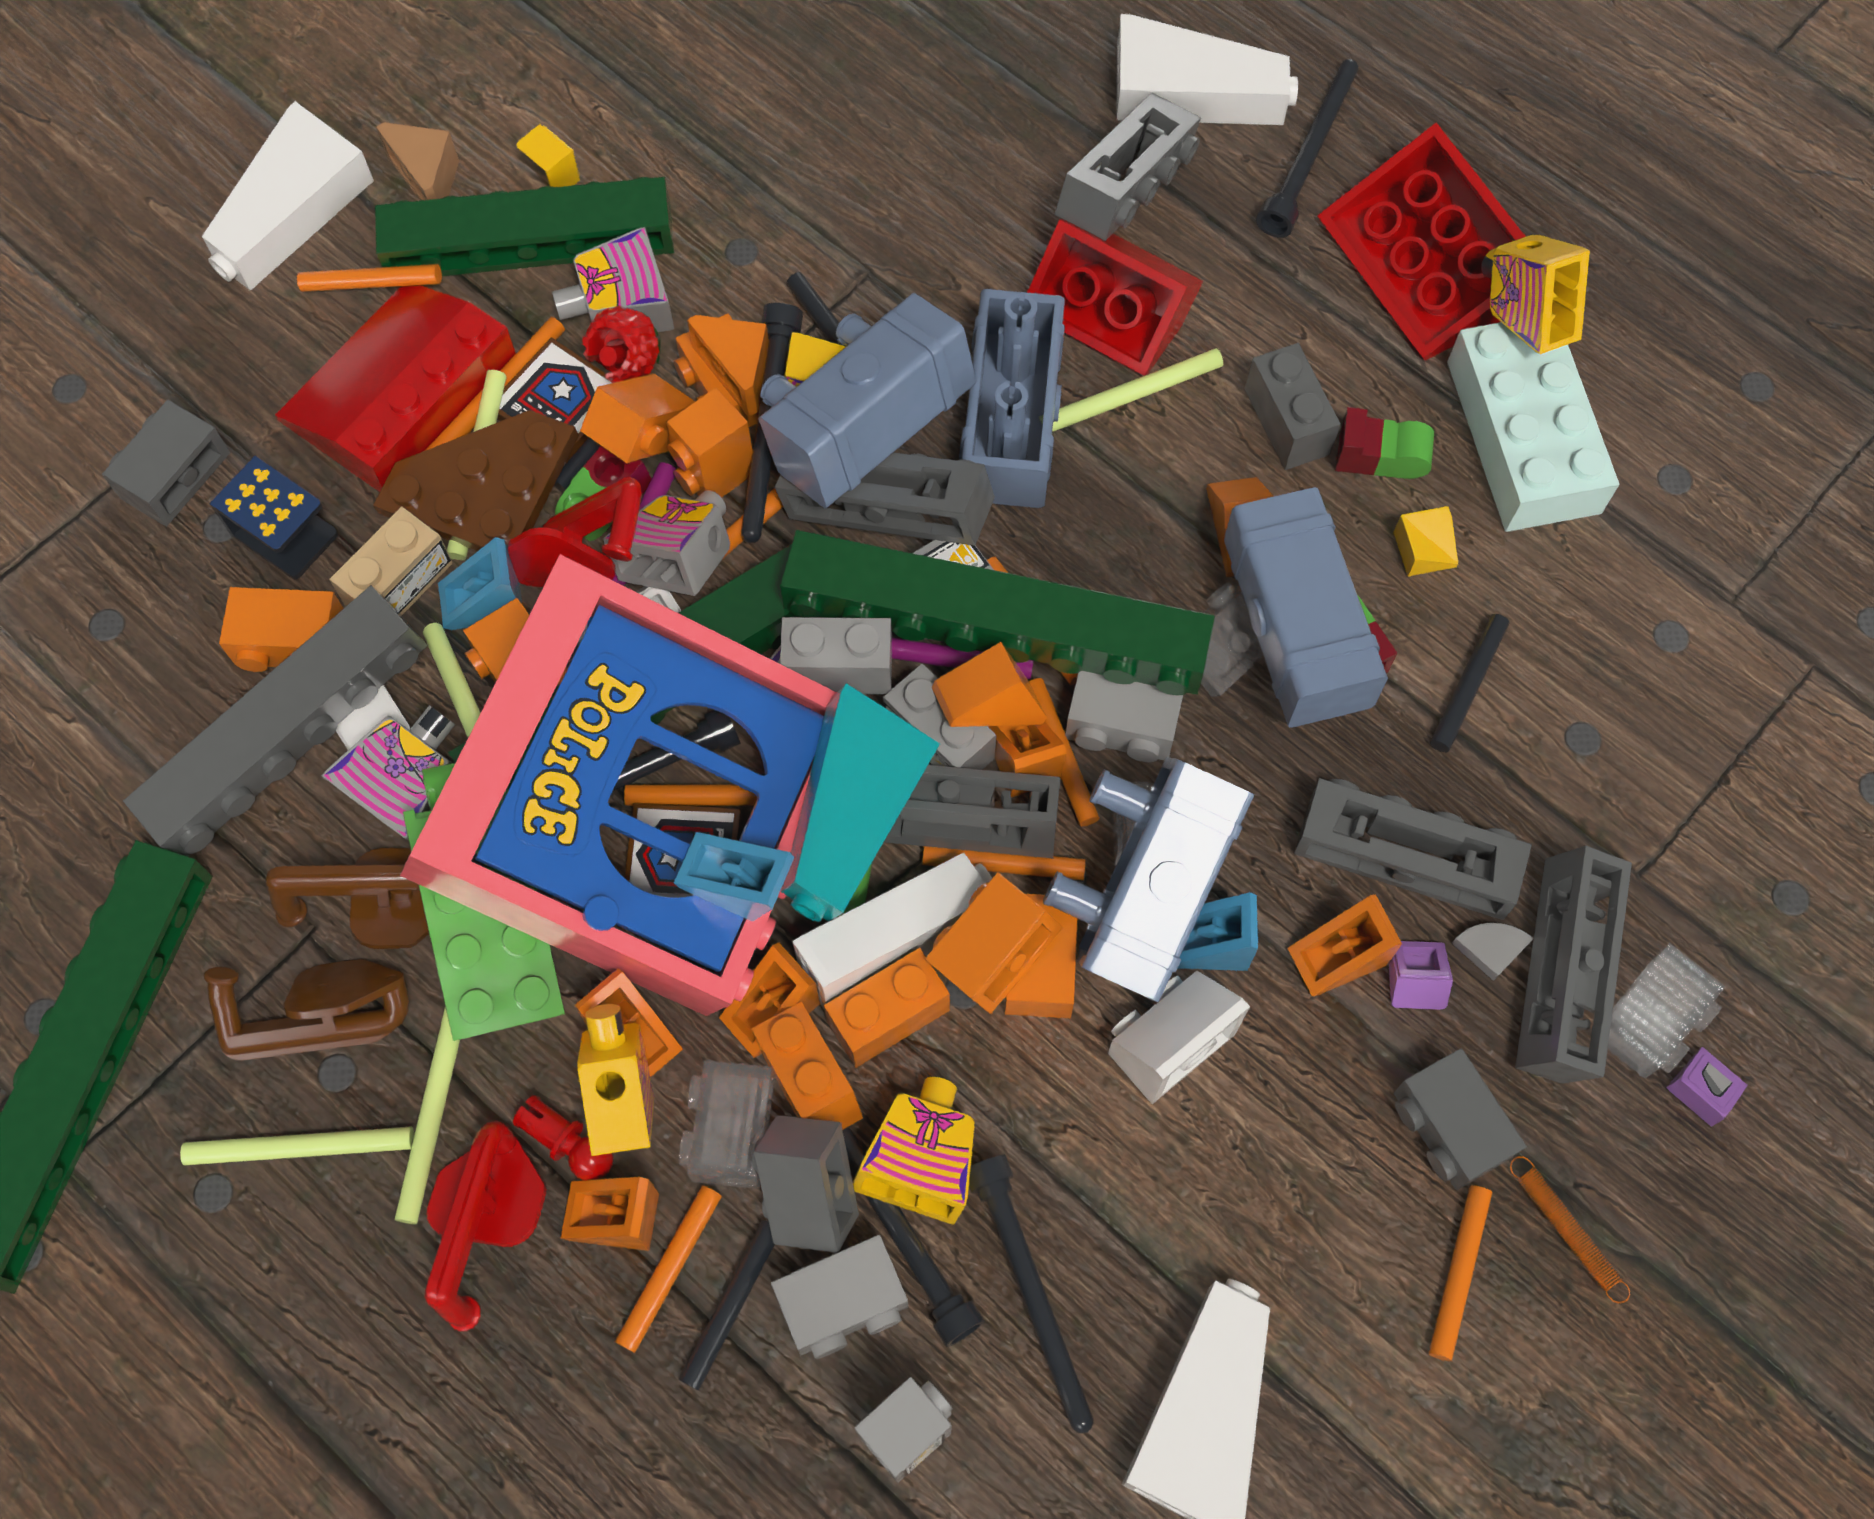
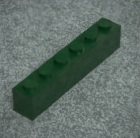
M638 177L625 181L590 182L584 185L563 187L545 186L533 190L495 191L482 195L446 196L441 199L421 201L403 200L390 204L375 205L376 254L382 267L438 264L441 268L442 276L571 264L574 263L573 259L577 254L642 227L646 229L654 255L675 253L671 206L665 177Z

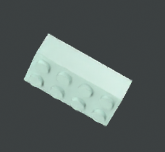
M1503 323L1460 330L1447 364L1505 532L1602 514L1620 484L1569 346L1565 345L1539 354Z

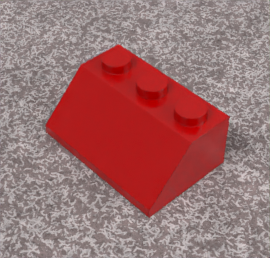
M1059 219L1027 293L1063 297L1065 299L1063 315L1064 333L1145 376L1149 374L1182 327L1203 281L1115 234H1112L1104 241L1064 219Z

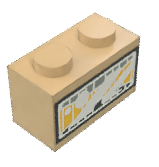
M401 506L329 580L345 606L372 585L402 616L453 562L440 535Z

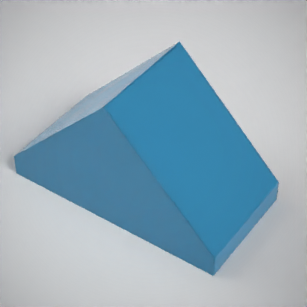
M495 537L438 582L444 629L468 628L515 598H518L522 604L520 583L514 572L507 550L508 547L504 539Z
M696 832L674 884L693 895L753 922L773 909L794 856L787 851Z
M1249 892L1204 903L1180 955L1182 960L1177 969L1247 971L1258 950L1257 895Z

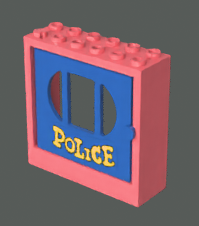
M559 555L400 876L611 973L619 968L631 982L708 1016L724 1007L727 1008L732 1004L733 999L739 1002L743 999L754 975V970L747 968L755 948L763 950L774 930L776 920L769 917L771 913L769 911L751 922L696 895L681 898L662 897L645 892L631 884L615 869L609 860L601 841L599 826H607L681 862L684 861L690 844L611 807L608 804L609 797L636 740L642 739L754 793L757 796V801L739 841L791 853L826 708L831 698L837 692L595 571ZM587 624L588 627L580 642V645L562 679V682L543 718V721L524 757V760L475 858V860L479 862H482L492 868H495L520 881H523L533 887H536L546 893H549L561 900H564L574 906L583 909V913H581L569 906H566L528 887H525L515 881H512L502 875H499L487 868H484L474 862H471V860L483 838V835L503 797V794L522 758V755L542 717V714ZM685 705L703 706L724 713L739 723L752 737L761 754L765 775H759L654 724L650 717L668 708ZM780 890L778 898L784 900L786 895ZM618 925L715 971L711 973L613 926Z

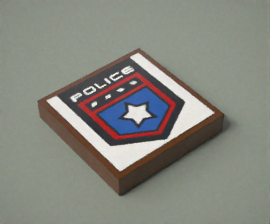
M551 337L504 387L497 419L503 421L531 410L575 426L579 436L567 458V463L588 439V436L582 433L580 429L597 387L611 384V382L606 379V373Z
M633 803L632 817L690 845L696 832L736 841L740 839L742 818L740 809ZM629 837L625 879L645 892L662 897L681 898L693 896V894L674 884L683 862Z

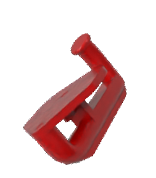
M629 476L551 517L541 528L529 529L509 541L507 550L518 582L525 586L544 587L559 555L612 580L615 577L616 565L609 557L624 562H629L633 558L631 548L635 537L642 496L639 481ZM613 521L608 544L602 546L604 554L582 543L584 536Z
M497 1120L484 1124L477 1132L470 1151L440 1171L427 1207L428 1222L432 1229L442 1236L425 1288L424 1297L428 1305L458 1331L473 1329L481 1317V1308L474 1298L457 1294L473 1242L512 1247L527 1240L538 1224L547 1192L546 1185L516 1136L506 1124Z

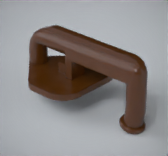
M410 848L373 849L360 856L355 865L280 866L272 868L267 872L266 885L271 904L276 912V920L284 927H294L300 924L306 917L307 905L296 896H351L350 928L353 937L361 945L372 949L411 948L429 935L419 886L417 883L400 876L411 854Z
M357 959L321 964L301 972L295 978L284 1002L285 1014L289 1018L242 1024L234 993V984L239 980V974L227 967H213L204 972V980L208 982L209 1005L220 1048L226 1056L234 1060H251L374 1043L389 1035L400 1026L409 1012V998L404 974L368 960ZM382 996L385 1009L346 1014Z

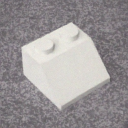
M1199 971L1194 972L1185 981H1182L1179 976H1175L1168 981L1157 1004L1142 1016L1137 1010L1132 1011L1112 1029L1111 1032L1115 1038L1111 1042L1108 1054L1149 1102L1153 1104L1235 1036L1250 1006L1242 997Z

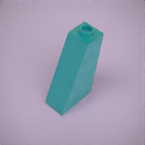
M847 683L831 698L826 708L791 849L794 860L781 889L783 894L793 899L791 906L797 912L814 921H821L823 918L829 922L844 912L940 743Z

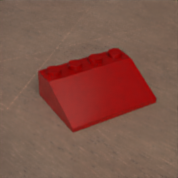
M1437 122L1317 215L1424 361L1453 347L1460 330L1500 323L1493 316L1490 309L1492 280L1483 275L1481 264L1486 254L1491 250L1526 236Z
M421 285L401 286L275 414V417L280 423L380 492L395 462L425 451L483 389L487 371H500L516 352L507 327L469 301Z

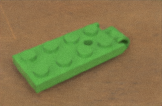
M455 763L422 769L430 811L415 814L413 809L403 812L411 852ZM505 790L475 854H478L508 790ZM484 864V868L537 892L536 887ZM418 884L453 1041L565 1014L548 943Z

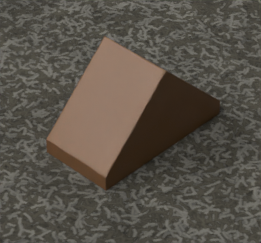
M386 122L376 126L387 157L420 201L441 199L449 196L459 164V158L449 131Z

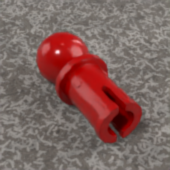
M532 1095L526 1100V1104L530 1106L529 1110L523 1106L519 1108L512 1124L517 1128H521L550 1150L549 1157L554 1161H558L567 1155L570 1170L577 1178L584 1181L599 1180L609 1173L613 1165V1153L592 1156L589 1137H580L583 1130L581 1122L576 1120L571 1123L542 1102L537 1095Z

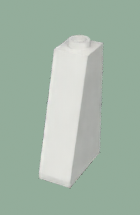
M1121 14L1117 42L1116 120H1124L1151 93L1201 117L1200 123L1284 125L1287 107L1296 105L1298 78L1290 76L1289 56L1131 14Z
M295 101L288 107L203 234L202 238L212 254L208 259L211 266L225 280L230 282L235 278L251 291L374 181L362 151Z
M962 853L794 940L793 946L797 963L816 982L820 1004L823 1009L824 1005L916 949L921 948L925 956L933 950L934 941L941 931L950 925H954L969 907V901L973 893L982 884L991 881L992 877L981 863L973 866L966 854Z
M1227 1279L1225 1285L1215 1281L1208 1288L1122 1482V1485L1186 1519H1245L1270 1307L1257 1301L1260 1294L1256 1290L1233 1279Z

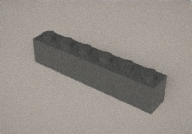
M370 585L125 798L123 802L160 847L183 856H189L202 850L212 841L214 833L227 821L246 812L253 805L255 797L268 785L287 776L294 769L296 761L309 749L328 740L335 733L337 725L355 709L368 705L376 697L378 689L397 673H402L409 669L416 662L419 653L428 645L398 611Z

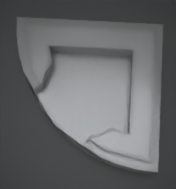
M1485 923L1465 930L1456 937L1452 944L1494 981L1534 938L1526 932L1507 924Z

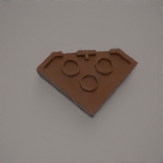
M528 410L395 462L373 507L378 514L391 518L402 506L438 533L441 538L456 541L475 551H479L495 537L504 539L508 547L509 541L512 538L534 527L579 434L575 426Z

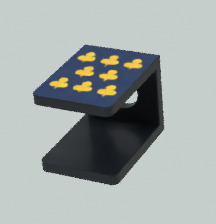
M256 456L209 503L232 537L294 580L299 579L338 537L337 530L316 515L322 509V504L316 497Z

